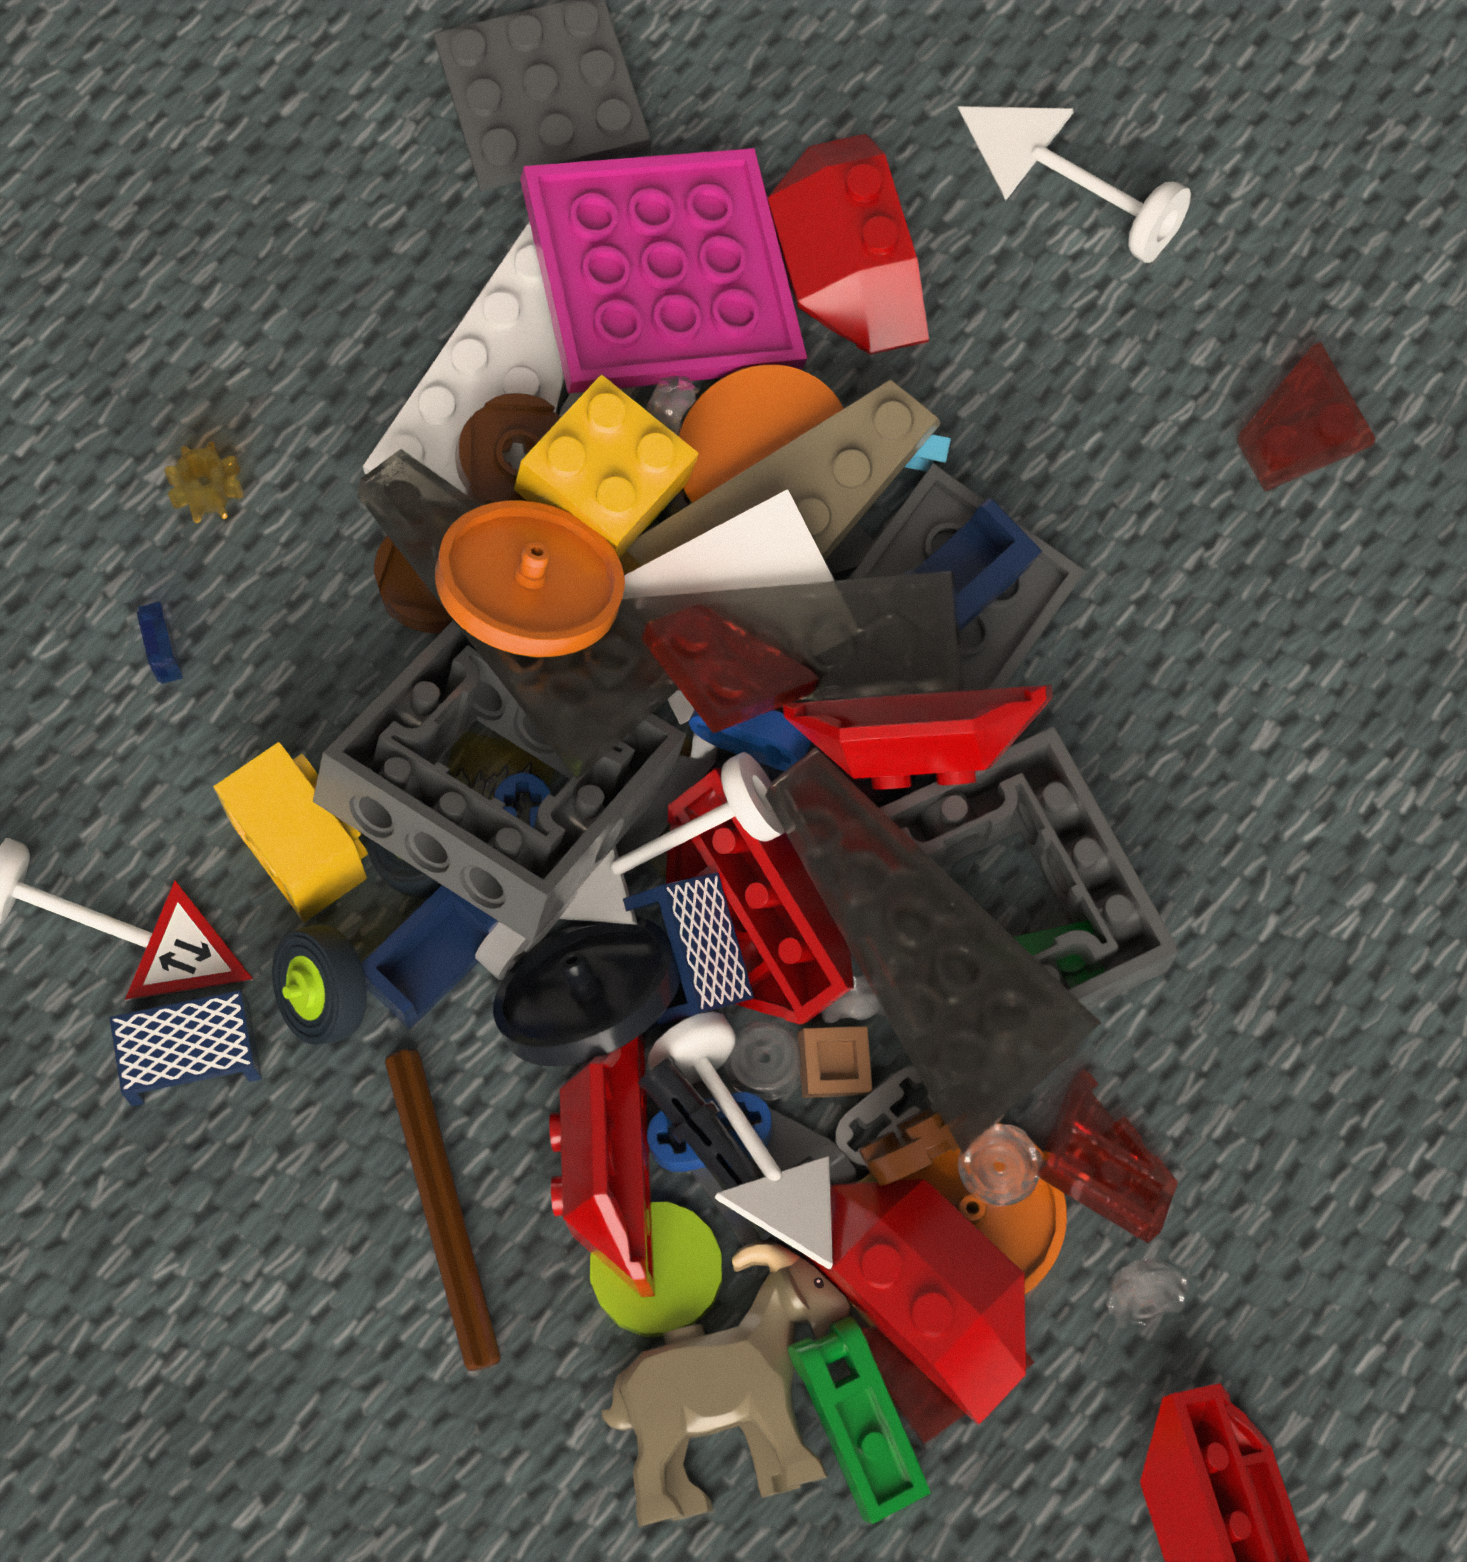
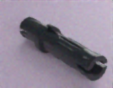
M671 1056L656 1065L637 1082L641 1088L643 1087L675 1127L671 1134L679 1144L686 1141L724 1191L764 1178V1175L757 1168L753 1160L749 1158L716 1116L721 1110L713 1100L708 1103L703 1100L675 1065V1061ZM747 1219L758 1232L759 1238L763 1242L772 1235Z

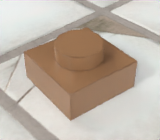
M867 1026L804 1028L797 1033L802 1098L865 1096L872 1092Z

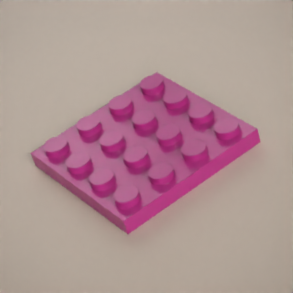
M755 148L523 167L520 181L568 393L585 392L601 374L618 388L719 379L736 371L760 365H783L800 370L803 369L807 361V355Z

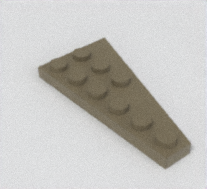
M889 380L640 535L619 558L624 575L787 489L825 561L940 426V420L895 382ZM619 607L616 619L606 634L653 673Z

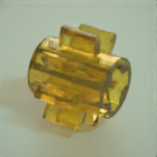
M211 441L207 444L206 448L190 450L186 446L181 447L182 457L179 459L177 466H167L164 469L168 482L175 486L167 493L173 508H182L189 504V509L195 523L201 521L204 513L217 512L220 517L225 519L228 517L225 505L230 497L237 499L244 496L240 481L234 478L241 471L236 457L228 456L221 460L215 443ZM203 476L210 482L204 486L197 480Z

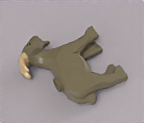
M755 1241L740 1248L732 1257L733 1268L736 1272L757 1265L770 1268V1273L760 1288L752 1307L739 1326L705 1335L703 1325L701 1324L667 1332L663 1335L665 1346L642 1352L629 1367L617 1375L613 1388L612 1406L610 1409L602 1410L601 1417L612 1428L621 1431L633 1429L636 1434L638 1456L632 1474L636 1494V1518L639 1527L668 1519L677 1521L713 1511L711 1500L702 1490L689 1481L683 1465L690 1438L712 1435L740 1426L749 1444L762 1498L799 1489L801 1487L800 1484L828 1478L820 1457L806 1446L798 1428L792 1403L794 1366L789 1356L788 1346L795 1343V1324L809 1325L814 1340H817L826 1335L830 1325L849 1316L851 1306L847 1297L817 1268L789 1249L775 1242Z

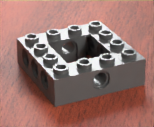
M453 620L323 752L313 802L533 943L670 782L686 734L561 656L532 657L506 652L480 641ZM476 720L571 779L555 797L549 794L542 801L537 811L533 828L504 810L505 803L495 797L490 801L450 776V769L438 762Z
M1054 726L1009 747L993 767L976 771V783L937 785L936 781L823 834L820 858L932 1072L941 1081L1167 972L1179 952L1177 945ZM1020 832L1068 922L1073 924L1089 920L1094 935L1080 930L1066 932L1056 937L1050 948L1013 966H1010L1008 961L996 966L987 973L977 1000L958 965L960 953L954 943L949 946L946 943L927 907L930 897L924 886L917 888L915 881ZM1070 955H1076L1086 963L1084 968L1088 974L1103 966L1105 972L1070 988L1056 961ZM939 960L944 973L927 981L926 979L920 980L918 974L924 968ZM1010 984V991L1016 1000L1015 1005L1000 1008L1001 1002L996 993L1003 990L1004 986Z

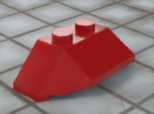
M867 134L809 146L767 199L798 308L834 333L855 343L857 348L870 355L929 342L918 259L885 153Z
M1051 684L783 704V711L786 720L853 779L871 778L873 790L911 787V775L936 773L937 785H959L976 783V771L993 767L1053 698Z
M722 769L712 770L668 805L667 823L671 824L670 831L728 802L721 782ZM734 816L667 851L666 884L711 873H719L754 995L753 999L737 1003L736 1005L784 1018L786 1021L796 1024H805L854 988L849 928L787 827L786 832L766 842L760 841L752 837Z
M640 1034L619 1049L584 1062L560 1088V1112L550 1113L549 1131L553 1152H561L562 1175L552 1176L551 1201L554 1216H563L572 1236L579 1243L592 1252L641 1297L655 1296L650 1150L647 1142V1129L649 1126L648 1099L646 1090L637 1083L646 1074L645 1040L643 1035Z
M926 1179L898 1180L881 1186L877 1182L830 1185L833 1262L831 1269L829 1270L799 1250L797 1251L817 1268L867 1319L979 1426L1026 1375L1024 1272Z
M1217 1383L1162 1397L1140 1485L1164 1561L1310 1562L1272 1446L1248 1416L1230 1402L1231 1395L1222 1384Z

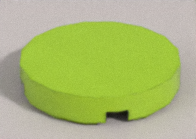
M651 1202L655 1296L641 1297L592 1252L590 1254V1283L600 1307L620 1328L643 1337H663L665 1333L694 1325L713 1308L722 1285V1252L711 1228L693 1211L671 1202Z

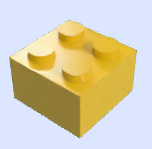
M601 374L521 460L514 490L527 501L543 503L568 511L605 537L620 558L688 483L699 453Z
M278 742L213 787L234 829L301 920L306 922L367 879L361 859L366 857L368 853L358 838L361 836L359 831L313 802L318 774L307 758L301 753L292 760L281 743Z

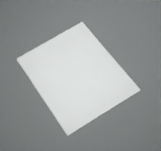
M788 489L624 575L625 586L620 609L680 725L689 721L703 692L717 690L738 696L861 633Z

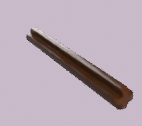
M416 1049L397 1051L386 1057L385 1065L464 1365L469 1371L483 1370L499 1363L501 1356L421 1056Z

